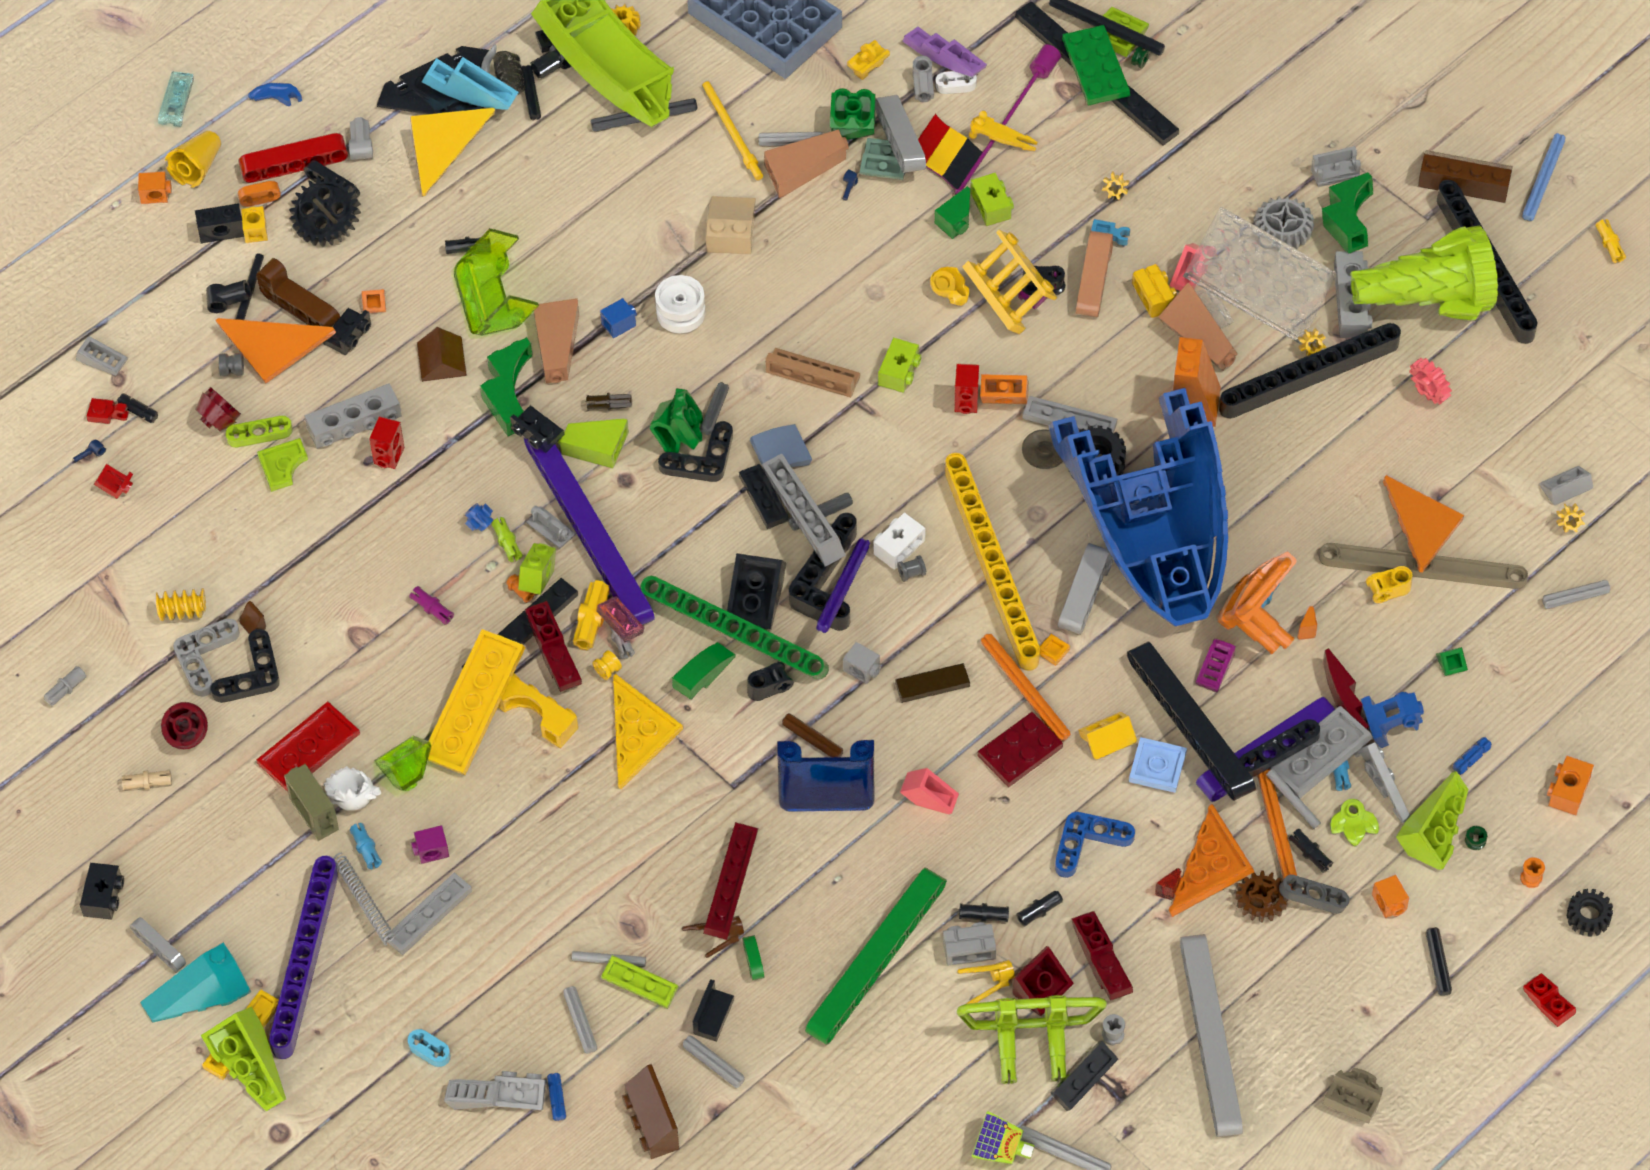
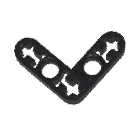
M720 421L715 424L710 436L706 457L675 452L662 453L658 458L660 472L665 475L708 482L720 481L725 473L733 440L732 425L726 421ZM722 430H725L726 432L724 433L722 441L720 440L719 433H721ZM715 448H722L724 453L722 455H714L712 451ZM668 461H672L669 466H665ZM689 463H694L697 465V468L689 471L685 469V466ZM713 468H717V470H715V473H711L710 471H712Z
M256 629L249 634L248 641L255 671L215 680L211 685V693L215 701L220 703L230 702L272 692L279 687L280 679L268 632L263 629ZM258 638H261L262 640V649H259L258 647ZM260 657H269L270 661L267 664L262 665L257 662ZM269 671L271 678L270 683H267L264 672ZM244 681L252 683L250 688L244 690L239 688V685ZM231 685H234V686H235V690H236V691H233V690H232V686H231ZM224 688L225 693L220 694L219 689Z

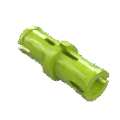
M500 517L501 523L498 518L494 519L491 526L498 536L499 546L503 547L510 562H514L513 556L515 561H518L523 555L516 543L515 534L510 531L504 517Z

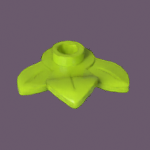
M1348 799L1342 804L1340 812L1332 817L1330 829L1332 834L1344 832L1346 839L1356 847L1362 841L1366 832L1378 834L1379 824L1375 815L1366 811L1364 805L1359 800ZM1349 807H1355L1357 813H1350Z

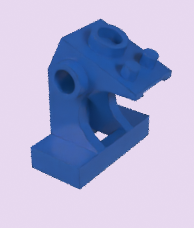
M1400 692L1394 697L1377 704L1374 703L1370 696L1361 699L1373 739L1380 748L1389 745L1386 734L1391 728L1403 724L1404 727H1414L1417 731L1419 724L1423 723L1421 717L1424 714L1421 701H1417L1415 692ZM1399 708L1400 713L1387 718L1386 712Z

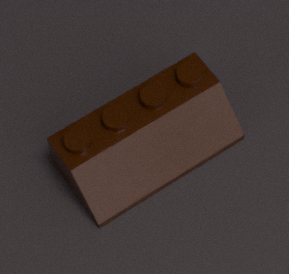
M1426 150L1420 170L1418 187L1438 191L1439 184L1442 181L1453 180L1458 184L1464 196L1506 203L1513 166Z

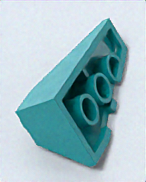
M223 942L200 955L140 1003L152 1023L179 1017L183 1013L198 1010L200 1012L205 1011L207 1007L220 1004L221 1007L230 1005L251 993V990L235 959Z

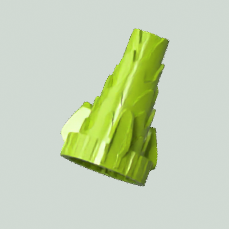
M1481 226L1460 227L1436 241L1431 247L1420 249L1421 252L1398 256L1399 260L1381 263L1373 268L1352 271L1350 273L1354 304L1367 305L1377 303V305H1388L1395 303L1397 306L1419 303V306L1440 303L1439 316L1471 321L1476 320L1480 312L1490 311L1497 302L1498 282L1494 254L1488 236Z

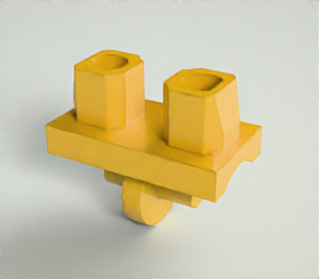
M873 40L870 44H863L860 47L861 51L847 61V66L854 71V75L864 80L870 71L884 63V60L890 56V51L882 48L876 40Z

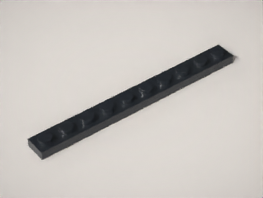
M1032 1L1015 12L1017 20L1045 44L1052 45L1058 49L1061 58L1072 66L1062 40V34L1068 33ZM1129 85L1130 96L1111 100L1162 146L1179 135V128Z

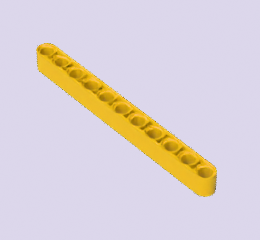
M951 453L945 460L946 479L1018 664L1022 669L1032 671L1039 665V644L966 458L960 453Z

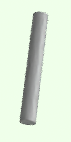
M1271 769L1266 776L1313 829L1318 827L1321 822L1278 773Z
M572 951V961L608 964L613 955L635 966H646V957Z

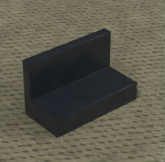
M710 979L693 1019L694 1035L717 1042L734 1002V995L716 990L715 980Z

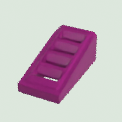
M1214 639L1196 680V685L1218 692L1235 656L1236 646L1219 639ZM1215 658V659H1217V660L1223 661L1224 664H1223V663H1220V662H1217V661H1215V660H1212V659ZM1209 667L1220 670V672L1209 669ZM1205 674L1216 678L1217 681L1206 678Z

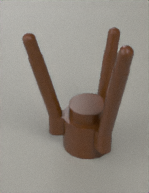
M739 916L733 918L728 935L729 939L706 953V958L716 954L732 943L739 942L738 936L744 934L743 924ZM706 923L683 926L681 929L682 931L704 930Z

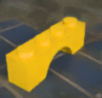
M515 673L513 674L498 708L503 712L518 707H525L536 711L542 718V737L557 747L562 748L578 730L576 714L569 708L564 709L558 705L555 699L550 696H544L535 686L527 685Z

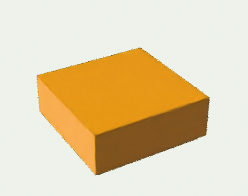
M1050 634L1040 646V656L1056 666L1069 652L1070 645Z

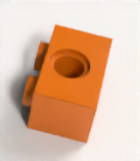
M981 374L980 397L982 403L1027 404L1029 391L1027 375Z
M1566 755L1564 763H1558L1554 776L1558 777L1556 783L1551 782L1547 796L1551 797L1549 806L1577 815L1594 765ZM1565 783H1570L1573 786H1567Z

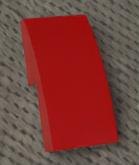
M1542 973L1523 986V990L1532 1002L1557 1027L1576 1014V1007L1560 995L1558 986Z

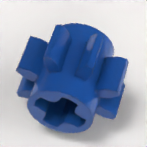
M476 503L465 513L467 517L465 524L472 531L475 529L483 531L493 521L491 517L493 510L486 503L483 506Z

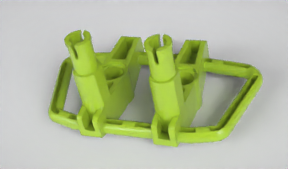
M1065 995L1034 999L1001 998L992 1002L961 1005L957 1008V1015L970 1029L997 1030L1001 1063V1083L1008 1084V1074H1010V1084L1017 1082L1015 1029L1047 1027L1051 1080L1058 1082V1071L1060 1072V1081L1066 1077L1065 1026L1090 1023L1107 1007V1002L1100 997H1066ZM1067 1007H1092L1082 1015L1068 1016ZM1045 1008L1044 1018L1018 1019L1017 1009ZM995 1011V1020H975L970 1013Z

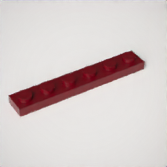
M735 822L703 934L725 940L728 939L759 828Z

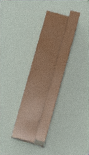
M775 348L773 354L768 353L765 359L766 373L850 398L860 379L859 372L779 348Z

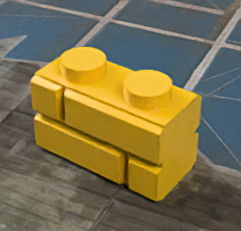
M1156 264L1148 266L1146 269L1142 268L1134 271L1132 285L1148 314L1152 318L1160 316L1177 296L1175 288H1170L1168 285L1166 272L1164 270L1161 271Z

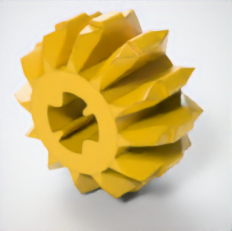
M616 4L615 9L611 8V10L636 36L637 30L641 27L638 11H635L633 6L627 8L626 4L622 7Z

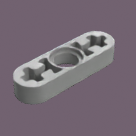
M139 917L130 924L133 933L173 971L177 972L186 964L183 956L143 918Z

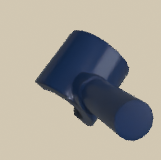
M850 169L846 171L843 177V181L848 183L842 198L845 201L848 200L853 186H856L858 183L857 173Z
M92 440L88 448L73 457V459L77 462L92 453L100 457L106 452V448L103 447L104 445L99 440Z

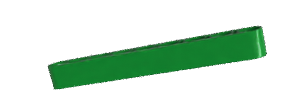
M647 576L641 583L642 592L652 600L779 662H783L799 672L817 680L825 678L829 672L828 663L818 655L656 576ZM658 583L657 591L650 593V586ZM673 593H678L677 601L670 603V596ZM698 602L699 607L697 611L690 613V606ZM718 612V620L714 623H711L710 616L713 613ZM735 622H738L739 629L736 632L731 633V625ZM759 632V639L751 643V635ZM775 642H779V650L777 652L772 653V644ZM795 652H800V659L792 663V655ZM816 662H820V670L818 672L813 673L811 669L812 665Z
M926 867L921 870L811 1017L805 1029L807 1034L825 1045H828L940 896L947 882L945 878Z

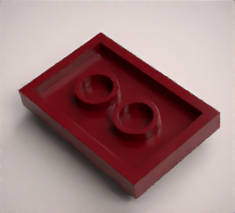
M1030 712L978 750L977 756L1009 788L1061 750L1063 742L1033 712Z

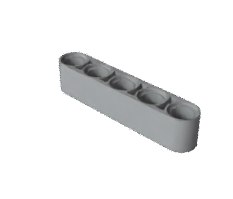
M892 95L876 98V114L901 171L907 173L925 170L926 159L899 96Z

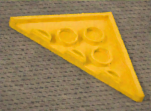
M494 108L410 116L422 196L427 195L431 187L437 183L452 162L459 157L468 143L474 139L484 127V124L494 115Z
M614 674L618 788L622 789L683 730V725L617 674Z

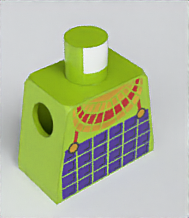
M987 1111L972 1157L1013 1164L1016 1155L1031 1159L1035 1145L1021 1140L1024 1130Z

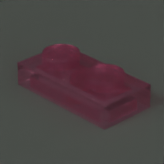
M617 596L598 604L596 611L624 642L643 634L645 627Z

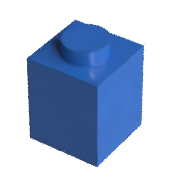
M623 298L600 310L601 324L613 339L636 326V310L633 305H628Z

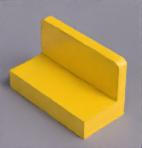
M1122 712L1078 729L1081 739L1088 742L1092 756L1096 760L1137 742L1130 717Z

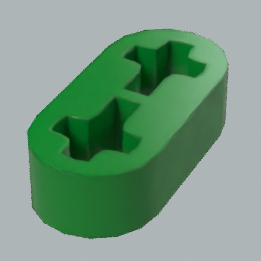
M755 935L743 937V947L752 981L765 978Z

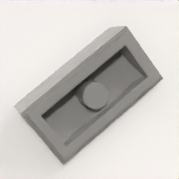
M1576 466L1539 483L1544 493L1554 505L1593 488L1591 474L1580 466Z

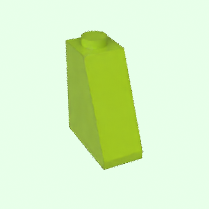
M623 418L568 423L564 432L565 435L558 441V444L561 445V454L614 468L629 433L628 420Z

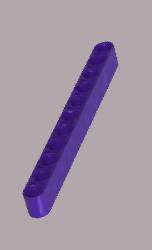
M524 437V443L529 454L605 584L609 585L612 596L631 628L635 629L655 620L649 602L557 446L554 445L545 453L540 448L535 449L532 447L528 439Z

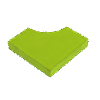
M301 438L257 452L271 492L293 485L292 477L295 469L301 463L308 460Z

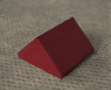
M1046 946L1013 978V995L1018 999L1062 996L1074 983L1050 947ZM1045 1008L1031 1009L1039 1016L1045 1013Z

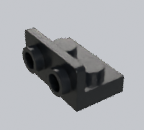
M347 308L333 326L336 333L324 341L323 344L347 355L351 349L357 346L360 337L369 331L371 327L369 311L364 310L360 314Z
M531 405L518 417L514 414L510 417L511 428L514 433L520 437L523 435L528 439L532 447L535 449L540 448L545 453L565 435L562 428Z

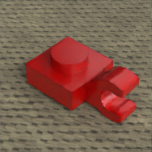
M92 398L86 418L88 422L110 424L111 419L126 421L129 411H126V404L118 403L115 405L114 400Z

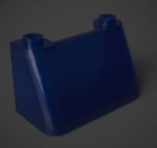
M859 740L853 743L850 749V757L802 758L801 747L793 741H777L778 799L780 807L785 811H864L874 805V740Z

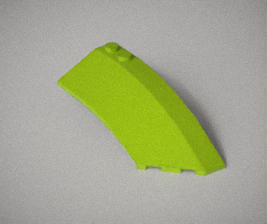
M540 0L531 15L567 62L594 89L615 106L650 127L669 118L670 110L668 107L669 100L671 99V77L674 67L671 68L641 43L616 16L605 0Z

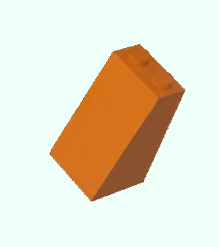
M1180 337L1173 391L1186 388L1190 404L1202 401L1207 422L1212 421L1213 427H1216L1221 386L1205 344L1201 339Z

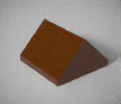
M436 327L417 342L422 382L467 376L461 336Z

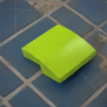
M1111 7L1103 15L1143 35L1149 27V23L1114 7ZM1107 32L1114 51L1127 58L1136 45Z

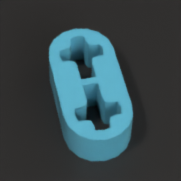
M416 1029L409 1034L408 1046L412 1053L435 1067H443L449 1063L451 1055L446 1043L422 1029ZM423 1038L424 1044H425L426 1046H424V1045L421 1044V1043H418L417 1045H415V1041H414V1040L416 1039V1040L419 1041V1040H421V1039ZM433 1051L437 1053L443 1051L444 1056H438L437 1058H435V1054Z

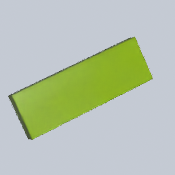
M613 955L601 976L603 980L667 1009L679 988L677 984Z

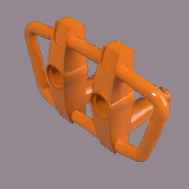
M1287 551L1262 563L1250 573L1244 575L1217 614V622L1228 630L1238 626L1253 641L1261 644L1270 654H1273L1280 645L1283 649H1286L1295 638L1279 625L1280 623L1263 609L1261 605L1296 564V558Z

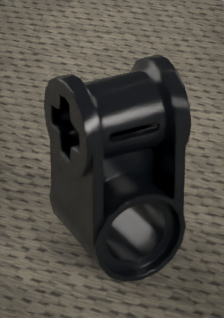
M1056 265L1034 266L1043 279L1049 281L1053 287L1056 284V289L1052 290L1055 295L1064 292L1066 288L1064 281L1065 271L1062 267ZM1031 280L1022 290L1025 294L1032 295L1038 288Z
M775 662L768 667L749 674L747 694L750 699L761 701L778 693L788 691L794 685V682L786 674L784 663Z

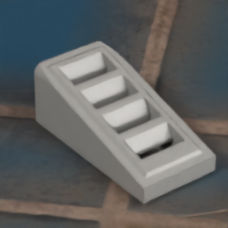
M88 336L77 351L76 360L116 376L128 360V357ZM98 353L102 354L99 359L96 357ZM106 356L110 357L107 363L103 361ZM114 359L118 360L115 367L111 366Z
M449 1080L444 1101L454 1110L492 1107L496 1104L500 1083L498 1081ZM485 1090H488L486 1099H484Z

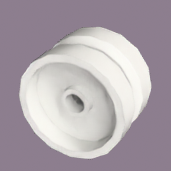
M677 275L663 280L658 285L655 292L657 320L663 328L669 332L681 334L691 332L703 323L706 315L703 287L697 280L690 276Z

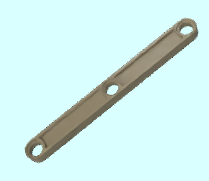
M1326 543L1321 547L1319 553L1320 562L1328 567L1384 572L1398 566H1405L1411 570L1412 577L1511 589L1523 588L1528 579V571L1523 566L1436 555L1430 562V567L1421 573L1418 570L1417 561L1413 558L1411 552ZM1333 551L1336 557L1329 559L1323 553ZM1514 573L1521 574L1523 580L1515 581L1511 578V575Z

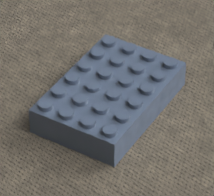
M688 0V14L784 79L788 78L842 28V11L826 0Z

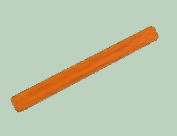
M992 634L984 635L981 639L982 645L1049 729L1061 741L1067 740L1071 735L1068 728Z
M1267 769L1257 775L1284 880L1288 875L1297 876L1275 785L1266 776L1270 769Z

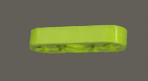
M275 416L231 425L226 430V438L231 447L238 448L285 439L292 434L293 428L291 420L287 416ZM284 425V429L280 430L279 426ZM257 428L265 429L262 435L253 434V431ZM234 434H239V438H234Z

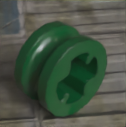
M1138 47L1133 54L1131 64L1134 66L1137 64L1142 69L1149 59L1150 51H1143L1142 47Z
M1481 826L1470 827L1465 835L1466 846L1471 850L1483 849L1488 837L1486 830ZM1473 835H1479V841H1473Z

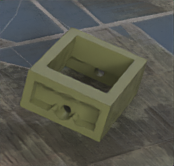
M306 764L295 767L288 774L284 775L289 798L316 839L320 841L338 831L339 827L334 805Z

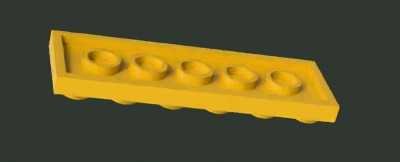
M481 629L421 755L423 759L466 775L524 653L525 646L523 644Z

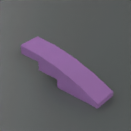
M919 26L904 36L903 42L919 54L929 57L931 61L952 71L973 77L987 66L986 63L955 39L949 43L937 33L930 36Z

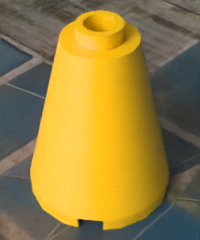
M205 131L172 149L165 157V161L167 160L168 162L166 168L172 178L181 185L187 183L192 185L191 187L199 186L203 182L221 147L219 136L215 132Z

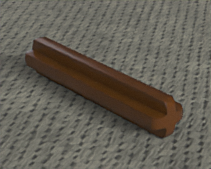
M788 713L783 718V726L834 760H839L843 755L842 747L794 715Z

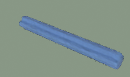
M1556 133L1552 139L1523 211L1522 217L1524 220L1532 221L1535 218L1565 143L1566 137L1564 135Z

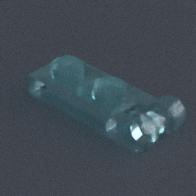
M172 71L158 116L159 124L166 125L170 123L173 126H182L183 115L194 82L193 74ZM169 111L175 112L174 115H168Z

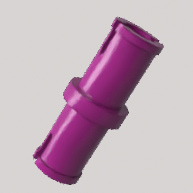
M420 586L413 589L417 594L411 592L409 598L422 606L424 612L432 614L444 625L451 622L447 617L453 619L454 613L444 607L437 597L430 596Z

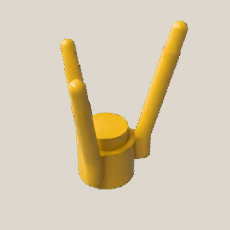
M1010 960L992 965L958 969L957 972L959 974L990 971L993 981L999 982L966 1004L977 1003L999 989L1010 986L1009 980L1015 977Z

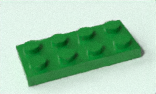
M1104 25L1062 34L1064 46L1088 106L1130 96V89Z

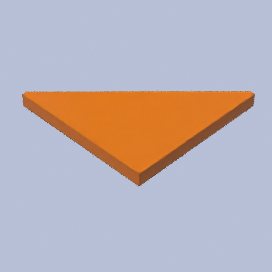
M217 318L215 320L265 383H268L336 333L333 327L224 318Z
M1386 475L1383 484L1389 492L1388 497L1393 509L1397 512L1399 524L1403 533L1406 534L1408 546L1413 558L1417 561L1418 570L1423 573L1463 521L1464 515Z
M1213 804L1208 807V814L1205 821L1202 822L1197 835L1198 840L1187 861L1186 871L1176 889L1173 904L1169 907L1172 917L1254 873L1253 867Z

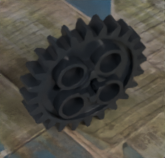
M326 176L323 182L317 177L315 184L309 180L308 188L301 186L302 194L295 193L298 200H291V203L295 206V208L289 209L293 215L289 218L294 223L292 225L293 229L297 231L300 238L303 237L305 242L308 243L311 240L314 246L317 245L318 241L322 247L325 246L326 241L331 246L334 244V239L342 242L341 235L349 237L347 230H355L352 223L359 222V219L355 216L361 214V211L357 208L361 205L357 199L358 195L353 191L354 189L351 185H347L344 180L339 181L337 177H334L331 181ZM330 194L327 199L323 200L325 195ZM314 198L337 220V224H334L313 202ZM344 208L341 213L337 214L339 209ZM310 209H313L312 213L307 214ZM324 223H327L326 227L320 229Z

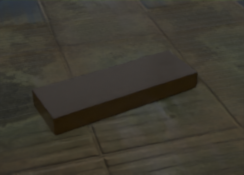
M964 663L898 678L895 679V684L901 703L970 687V680Z

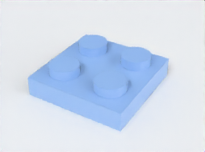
M1140 737L1129 782L1176 793L1187 748Z

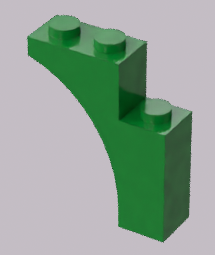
M1369 172L1330 186V205L1322 208L1324 228L1348 254L1368 247L1367 228L1359 220L1357 213L1361 205L1373 195V179Z
M527 337L520 341L517 340L501 350H496L487 356L488 369L494 379H489L480 385L482 400L507 437L515 434L511 428L510 417L513 414L518 417L524 412L515 395V385L523 366L532 357L531 343Z

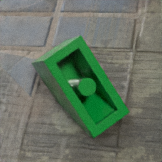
M968 186L935 209L934 224L951 239L962 235L969 228L970 188Z

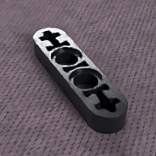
M1312 719L1304 720L1243 754L1239 760L1244 767L1245 763L1249 765L1254 764L1253 768L1249 766L1245 768L1252 777H1255L1318 741L1320 725ZM1305 729H1308L1309 731L1314 730V734H1311L1310 732L1305 733ZM1285 739H1293L1296 745L1287 747L1283 744V741ZM1272 750L1276 753V756L1274 758H1266L1263 756V752Z

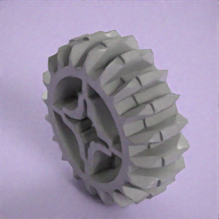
M1278 196L1277 200H1274L1270 197L1268 203L1263 202L1256 211L1254 230L1257 233L1258 239H1262L1263 245L1270 244V249L1278 247L1279 252L1282 248H1286L1289 252L1291 247L1298 249L1300 245H1305L1307 240H1310L1314 229V217L1311 214L1310 208H1305L1304 202L1298 203L1297 198L1290 200L1289 196L1285 199H1281Z

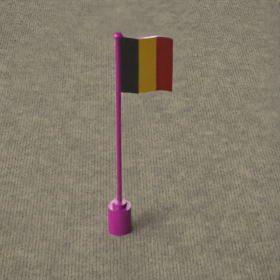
M1045 44L1039 50L1030 64L1033 77L1002 122V125L1006 126L1037 78H1047L1060 60L1061 54L1054 46ZM936 113L918 138L925 155L926 168L943 178L955 190V195L964 189L995 142V140L991 139L982 152L967 137L946 125Z

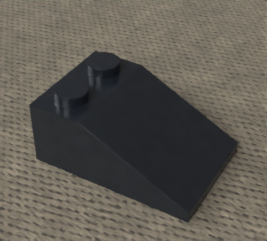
M736 553L727 611L760 628L772 630L787 563L779 559Z

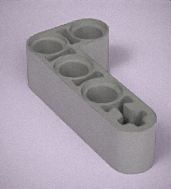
M1088 543L1059 618L1058 627L1080 635L1082 634L1102 579L1108 575L1112 566L1113 557L1108 549Z

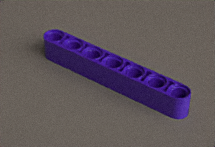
M1321 697L1235 752V755L1240 759L1243 754L1304 720L1312 719L1320 723L1336 709L1325 697ZM1285 739L1283 741V744L1287 747H1291L1295 743L1293 739ZM1266 750L1263 752V756L1274 758L1276 753L1272 750ZM1245 763V767L1249 766L1253 768L1254 764L1249 765L1248 763ZM1210 770L1204 772L1196 781V785L1211 802H1215L1227 795Z

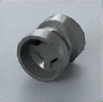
M227 353L219 354L220 376H228L230 373H234L236 376L244 375L243 353H235L231 356Z

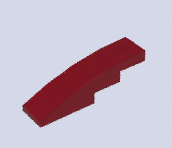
M1329 648L1326 649L1323 665L1337 708L1341 706L1368 730V724L1361 717L1363 704L1355 695L1356 681Z

